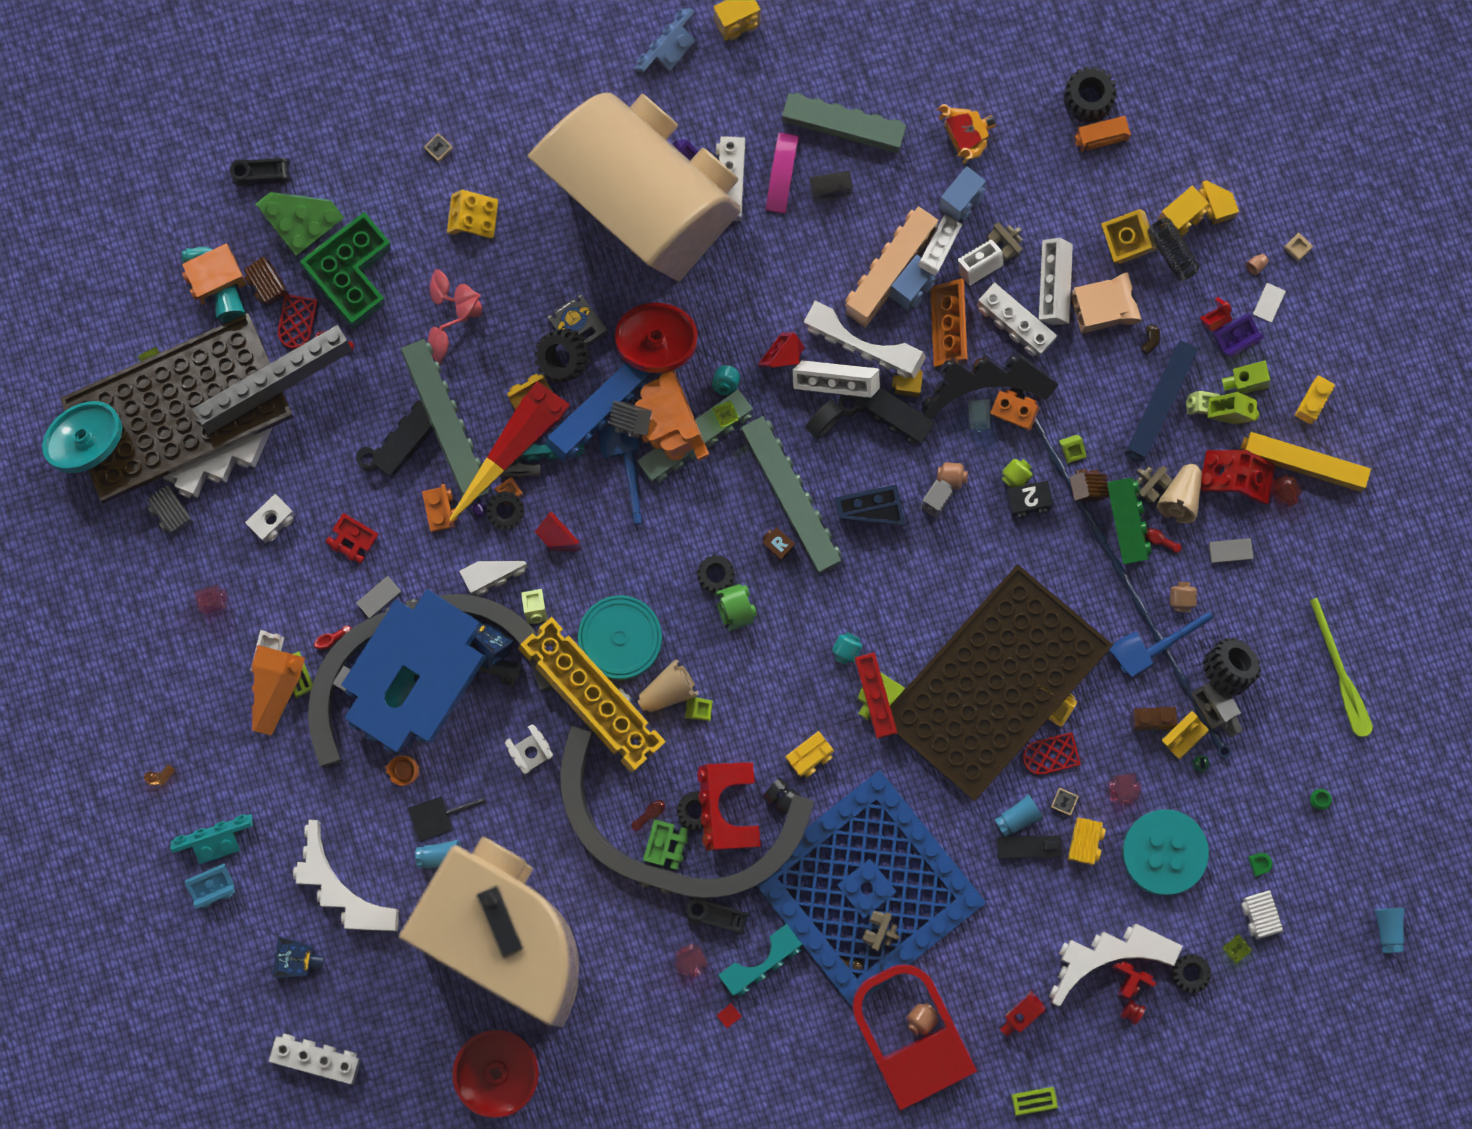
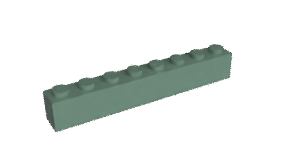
M422 339L402 347L400 352L463 497L482 464L479 458H475L472 450H474L473 443L470 438H466L464 434L466 430L465 424L462 419L458 420L455 413L458 411L457 405L454 400L450 401L447 394L450 392L447 382L441 380L439 374L442 371L439 363L433 361L431 354L434 352L429 342L426 343ZM489 485L478 497L489 493L488 488H491V486Z
M762 416L741 427V432L816 572L820 575L841 564L840 558L843 557L838 546L834 547L830 541L833 537L828 528H823L821 514L818 510L814 511L811 506L813 500L808 491L804 493L801 487L803 481L799 474L795 475L791 469L794 465L789 456H784L782 449H784L783 444L779 438L775 439L772 433L774 428L769 420L765 421Z

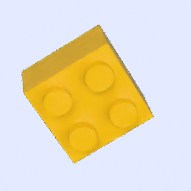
M725 0L713 6L714 22L724 41L728 39L734 40L741 33L747 30L753 31L761 24V9L756 0Z
M1192 185L1161 212L1158 220L1170 218L1183 237L1188 233V229L1192 224L1196 226L1204 219L1203 216L1207 213L1206 208L1209 203Z
M1141 209L1101 223L1115 263L1121 264L1158 250L1148 234L1150 225L1145 211Z

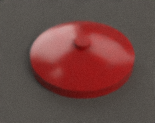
M646 303L632 308L622 316L615 330V344L619 355L630 366L645 372L663 373L675 370L690 360L697 347V328L692 318L682 309L666 303Z
M503 1030L485 1031L469 1039L459 1050L453 1065V1084L460 1100L473 1112L486 1117L508 1116L524 1107L533 1096L539 1079L538 1062L531 1047L521 1037Z

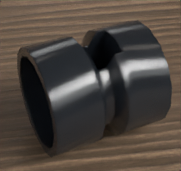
M778 777L762 798L768 804L776 805L775 810L785 817L788 814L793 795H801L794 789L789 790L788 784ZM781 791L784 793V796L779 800L776 796Z

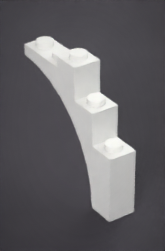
M272 428L164 476L163 479L175 483L174 486L179 491L178 494L186 498L191 496L198 498L206 477L216 483L220 481L226 483L235 462L245 468H248V466L255 468Z
M309 820V825H305L304 832L305 837L308 838L307 846H304L303 858L306 859V862H297V867H294L293 879L296 880V884L320 885L321 889H318L317 902H320L322 907L345 908V912H342L341 924H344L345 929L398 932L399 910L368 903L348 890L334 874L324 854L321 841V822Z
M1133 924L1132 927L1128 926L1123 937L1126 939L1125 942L1105 932H1102L1100 936L1096 934L1091 945L1094 947L1093 950L1072 940L1068 944L1064 942L1059 954L1062 955L1061 961L1068 965L1067 967L1063 966L1058 975L1061 980L1059 985H1054L1049 997L1052 1000L1050 1003L1060 1006L1069 990L1080 978L1092 969L1110 961L1123 958H1143L1174 966L1182 945L1138 924Z

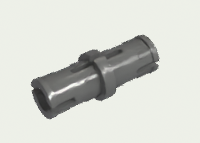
M517 462V464L510 465L499 477L541 476L540 463L522 464V462Z

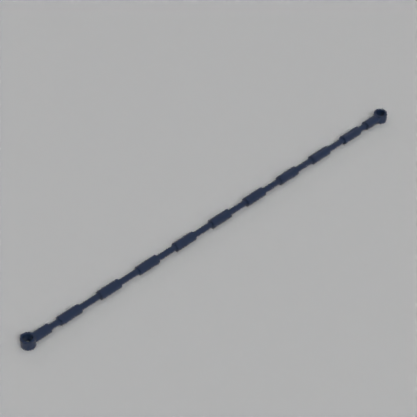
M1020 389L1021 393L1017 394L1016 397L1024 400V390ZM1036 417L1032 427L1038 437H1041L1050 453L1051 460L1058 472L1064 477L1073 496L1066 467L1058 453L1053 450L1045 436L1046 433ZM1076 501L1078 507L1082 509L1091 524L1090 528L1100 545H1103L1111 559V564L1121 581L1123 580L1130 592L1132 601L1141 617H1144L1150 627L1156 643L1164 639L1150 619L1149 612L1140 596L1136 594L1127 578L1128 575L1120 561L1115 558L1107 544L1108 540L1098 523H1095L1088 511L1086 502ZM1167 648L1162 653H1165L1174 669L1173 672L1192 700L1195 706L1194 709L1202 723L1208 728L1211 734L1210 737L1218 749V756L1222 759L1229 757L1231 754L1230 747L1224 744L1218 732H1215L1214 729L1212 730L1191 694L1190 683L1182 669L1177 666L1169 652L1170 648ZM1222 748H1225L1228 753L1226 756L1221 754L1220 751Z

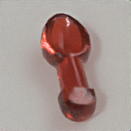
M663 800L651 802L647 806L646 812L636 821L632 822V829L638 831L651 818L659 817L664 812L665 802Z

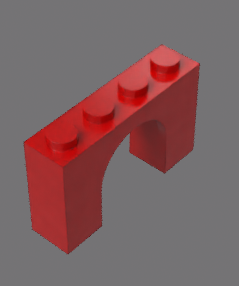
M753 762L699 766L697 780L700 783L699 801L702 804L701 823L704 827L703 844L706 851L761 847L759 825L733 826L722 818L718 808L720 794L726 787L747 786L755 783Z

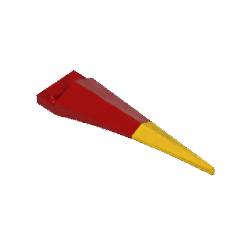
M537 381L519 403L451 515L450 522L454 521L510 465L553 428L571 407L570 404Z

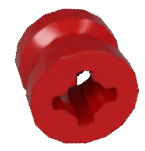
M1130 999L1120 1017L1129 1019L1131 1024L1136 1026L1146 1007L1143 1005L1139 1006L1135 1004L1133 999Z

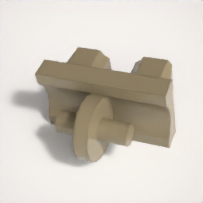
M997 222L986 239L988 242L993 240L996 245L1000 241L1005 245L1001 249L1002 257L1005 261L1014 256L1015 258L1021 255L1020 252L1023 250L1019 245L1023 241L1019 236L1022 232L1020 227L1014 230L1009 225L1004 229Z
M1165 466L1158 468L1151 477L1150 474L1153 471L1151 467H1148L1145 471L1140 468L1136 471V474L1139 476L1137 479L1139 486L1143 481L1145 482L1140 488V493H1137L1138 499L1143 498L1147 502L1153 503L1159 497V494L1152 488L1154 484L1157 483L1163 490L1168 487L1172 479L1166 473L1168 469Z
M873 911L869 922L880 926L877 934L866 930L862 939L863 942L872 946L871 949L878 951L884 935L887 936L884 942L885 945L890 946L892 939L899 941L900 936L895 934L896 925L891 924L889 931H886L892 916L891 913L886 912L883 914Z

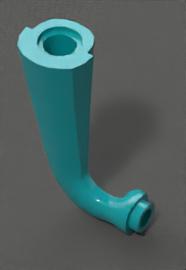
M209 247L185 248V251H181L182 263H186L213 249ZM235 284L214 293L216 319H219L220 322L227 323L246 314Z

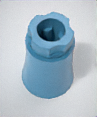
M1029 794L1016 805L1003 812L1002 816L995 819L1005 837L1033 823L1044 820Z
M459 839L417 847L415 851L417 867H426V869L439 868L451 847H461Z
M1405 908L1374 910L1383 953L1404 951L1403 919Z

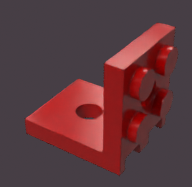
M1206 450L1200 491L1237 492L1260 504H1268L1276 464L1248 450ZM1224 467V472L1219 476L1220 469Z

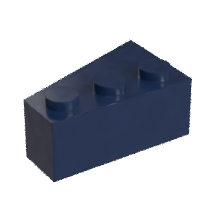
M897 484L834 498L838 519L905 525Z

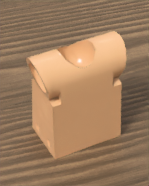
M1128 272L1112 280L1074 288L1070 296L1081 334L1118 324L1131 325L1142 322L1138 305L1131 296L1133 288Z

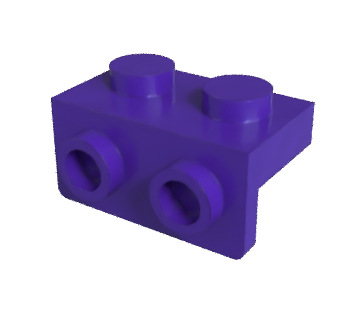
M1249 313L1213 332L1221 353L1228 357L1240 355L1242 350L1247 347L1256 346L1264 338L1263 333L1258 331Z

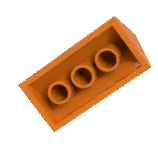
M961 278L933 286L930 290L934 367H942L944 362L950 360L952 356L964 365L967 363L964 279Z

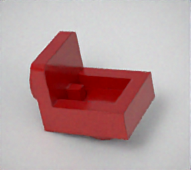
M1219 297L1214 299L1217 309L1200 317L1202 325L1211 332L1220 329L1223 325L1232 321L1230 314L1232 312L1231 306L1227 301H1223Z

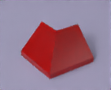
M794 332L780 333L757 366L759 368L800 364L799 356L804 351L805 346Z
M552 511L534 531L548 546L550 551L579 552L582 549L577 538Z

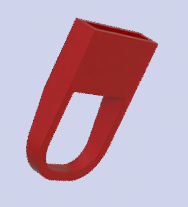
M895 965L869 977L857 988L852 1002L854 1018L900 1110L977 1072L933 981L924 971L912 965ZM903 973L912 974L918 977L925 985L944 1027L883 1057L863 1017V998L870 988L895 975Z

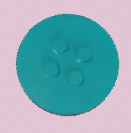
M610 596L595 603L585 613L578 630V644L608 679L629 680L644 674L653 666L661 651L662 631L657 616L644 602L630 596Z
M1168 809L1149 812L1130 826L1123 839L1122 861L1124 868L1131 880L1149 893L1167 896L1183 892L1198 882L1207 867L1209 849L1205 834L1192 818L1181 812Z

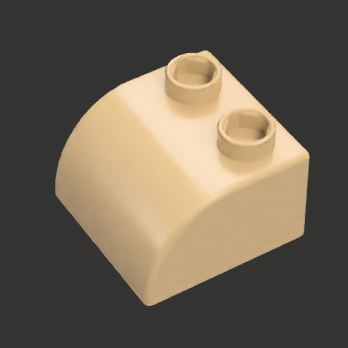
M606 92L595 95L564 117L528 154V158L648 266L679 282L740 213V205L727 194L739 179L705 148H701L690 161L668 142L667 139L677 129L678 124L645 94H641L630 107L612 93Z
M485 837L480 839L472 854L459 846L451 847L399 937L546 1024L563 1027L572 1009L579 979V959L576 942L565 918L549 901L525 885L533 871V867L526 864V861ZM494 886L499 887L524 947L504 957L500 953L476 895Z

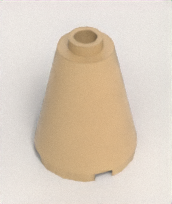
M1184 465L1158 500L1157 510L1164 517L1170 519V516L1177 518L1176 522L1186 524L1195 521L1198 515L1202 471L1197 465Z
M674 660L639 694L640 699L638 703L643 711L653 712L698 696V690L694 692L692 689L695 686L692 678L683 665L680 667L677 665L679 663L678 660Z

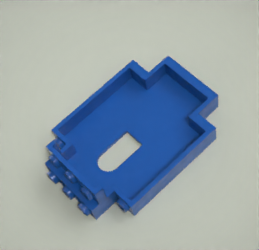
M426 589L414 610L395 599L341 686L346 688L344 691L346 694L353 698L358 696L345 716V719L350 721L348 725L357 731L362 729L367 732L365 736L374 742L379 740L384 743L383 748L392 754L395 751L402 753L406 746L411 747L415 739L411 738L414 733V738L424 744L426 741L433 743L487 658L470 646L483 624ZM406 666L420 675L404 703L397 708H392L386 703L385 695L402 667Z

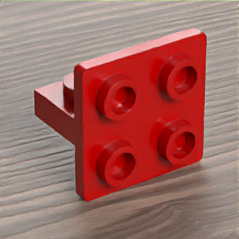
M1126 962L1116 963L1112 966V969L1126 976L1117 996L1123 999L1135 997L1140 988V985L1137 984L1138 982L1148 988L1155 987L1157 984L1152 981L1153 976L1145 972L1137 973L1133 971L1134 967Z

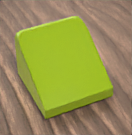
M1079 435L1059 440L1067 464L1087 457L1082 438Z
M697 697L688 699L685 718L710 721L713 700Z

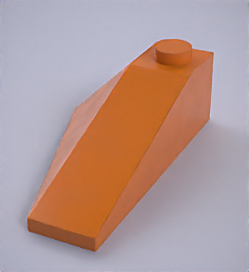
M257 645L252 662V672L254 673V685H252V692H254L252 731L272 736L300 678L305 657Z

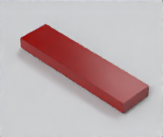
M875 652L855 657L854 660L876 739L897 734Z

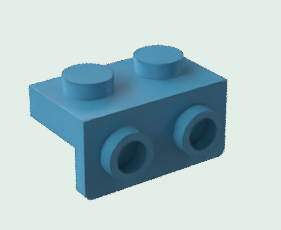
M225 863L185 880V884L194 901L195 909L200 907L207 908L214 901L228 899L235 892V884Z

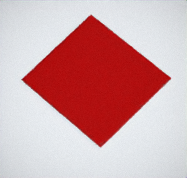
M732 1003L717 1014V1017L726 1028L742 1017Z

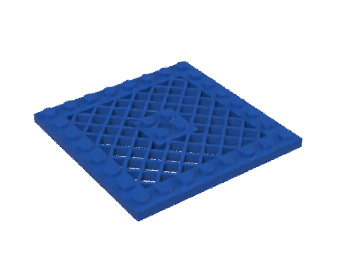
M880 770L809 825L799 846L787 862L770 877L756 885L851 1007L854 994L862 982L889 967L911 964L986 903ZM876 800L880 806L871 804ZM866 808L865 819L854 818ZM869 808L881 809L880 821L868 819ZM884 811L893 822L883 821ZM850 821L849 832L838 831ZM853 821L865 823L863 834L852 832ZM868 823L879 824L878 835L867 834ZM883 825L894 826L893 837L882 836ZM897 827L901 830V832L905 835L907 839L896 838ZM836 834L848 836L847 847L835 846ZM833 835L832 845L821 844ZM851 836L863 837L862 849L850 847ZM866 838L878 839L877 850L865 849ZM881 840L893 841L892 852L880 851ZM896 841L907 842L906 854L895 853ZM911 844L920 855L910 854ZM817 847L816 858L805 857ZM820 848L832 849L831 860L819 859ZM835 849L846 850L845 862L834 861ZM850 851L861 852L860 863L849 862ZM864 854H876L875 864L871 859L864 863ZM879 855L891 856L890 867L878 866ZM894 856L906 857L905 869L893 867ZM909 858L921 859L920 870L908 869ZM924 860L933 872L923 871ZM800 861L799 871L789 870L792 866H794L797 862ZM803 861L815 862L814 873L802 872ZM818 862L830 864L829 875L817 874ZM833 864L845 865L844 877L832 875ZM848 866L859 867L847 877ZM880 870L889 871V880L884 877ZM893 871L904 872L903 884L892 882ZM908 873L919 874L918 885L907 884ZM782 874H784V876H783V885H782V883L778 880V878H779ZM787 874L799 875L797 886L786 885ZM923 875L934 876L933 887L922 886ZM802 876L813 877L812 888L801 887ZM817 877L828 878L827 890L815 889ZM937 877L941 880V882L945 885L947 889L936 888ZM832 879L843 880L837 885L841 891L830 890ZM863 883L872 885L873 891L871 894L865 895L861 892L860 888ZM892 886L903 887L902 899L891 897L896 893ZM906 888L918 889L917 900L905 899ZM786 889L797 890L796 901ZM921 889L932 891L931 902L920 901ZM800 890L812 892L811 903L799 902ZM936 891L947 892L946 904L935 903ZM815 892L827 893L826 905L814 904ZM830 894L842 895L840 907L829 905ZM952 894L956 900L950 904V898ZM845 897L854 908L844 907ZM885 901V912H875L890 913V901L901 902L900 914L891 913L894 917H900L899 928L895 931L900 936L899 941L897 940V944H890V947L896 948L884 957L885 946H888L884 944L886 939L884 935L880 944L882 945L880 957L869 956L870 945L866 944L865 955L854 954L855 942L865 943L861 939H855L856 928H867L868 931H871V929L879 930L880 926H872L870 922L869 925L857 924L858 913L863 919L870 914V921L873 911ZM905 903L916 904L915 915L903 914ZM920 904L931 906L930 917L918 916ZM800 906L810 907L809 917ZM934 906L946 907L933 917ZM813 907L825 908L824 920L812 919ZM828 909L840 910L839 922L827 920ZM843 911L855 912L854 923L842 922ZM903 918L914 919L913 930L902 929ZM918 919L928 920L925 925L917 930ZM812 922L823 923L822 934ZM827 924L838 925L837 937L825 935ZM841 926L853 927L852 938L840 937ZM901 933L912 934L900 944ZM826 939L837 940L836 951ZM840 941L852 942L850 953L839 952ZM839 956L850 957L849 968ZM853 957L865 959L864 970L852 969ZM868 959L880 960L867 970ZM853 973H861L862 975L856 978ZM893 977L870 988L865 994L863 1001Z

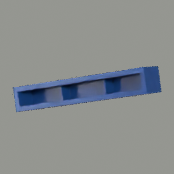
M625 363L547 437L546 446L563 461L568 457L573 458L579 451V446L583 443L586 445L593 438L592 434L596 430L601 431L606 426L607 420L611 417L612 402L630 403L634 399L635 393L638 390L641 391L649 383L650 372L638 370Z

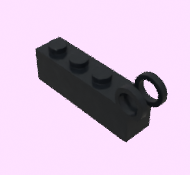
M881 387L872 397L842 394L838 402V406L844 411L843 416L850 417L855 415L857 411L862 413L865 411L871 415L870 418L878 424L884 423L888 426L887 429L895 435L901 434L905 437V441L912 446L918 445L920 447L935 423ZM845 400H852L855 403V407L846 409L842 403Z
M417 400L413 404L411 413L408 416L402 417L398 423L399 427L386 436L385 443L381 448L377 447L373 450L370 447H363L358 450L356 461L363 470L373 471L378 468L392 480L433 432L432 425L421 401ZM365 455H373L371 463H362V458Z

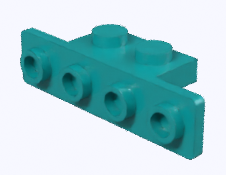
M252 814L239 815L234 820L222 821L207 829H198L193 834L187 836H177L171 841V851L175 853L193 847L199 864L240 851V846L234 832L252 827Z

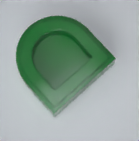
M1258 853L1247 857L1254 877L1268 873L1272 868V859L1266 853Z

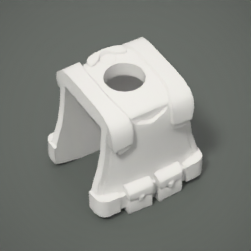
M535 725L528 726L532 735L518 744L514 745L510 738L505 741L510 756L524 774L529 773L530 770L553 757L547 741L544 740L543 734L537 730ZM532 746L537 749L536 757L528 758L525 751L528 747Z

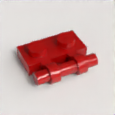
M342 513L332 529L333 532L338 534V537L335 540L329 536L325 544L329 545L331 550L339 551L346 555L348 560L362 564L365 557L358 554L360 549L362 548L369 552L379 534L347 514ZM345 539L354 544L352 549L343 545Z

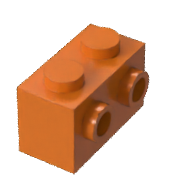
M1007 389L1005 392L999 390L990 414L1030 431L1039 411L1036 401L1025 397L1024 400L1016 397L1017 393Z

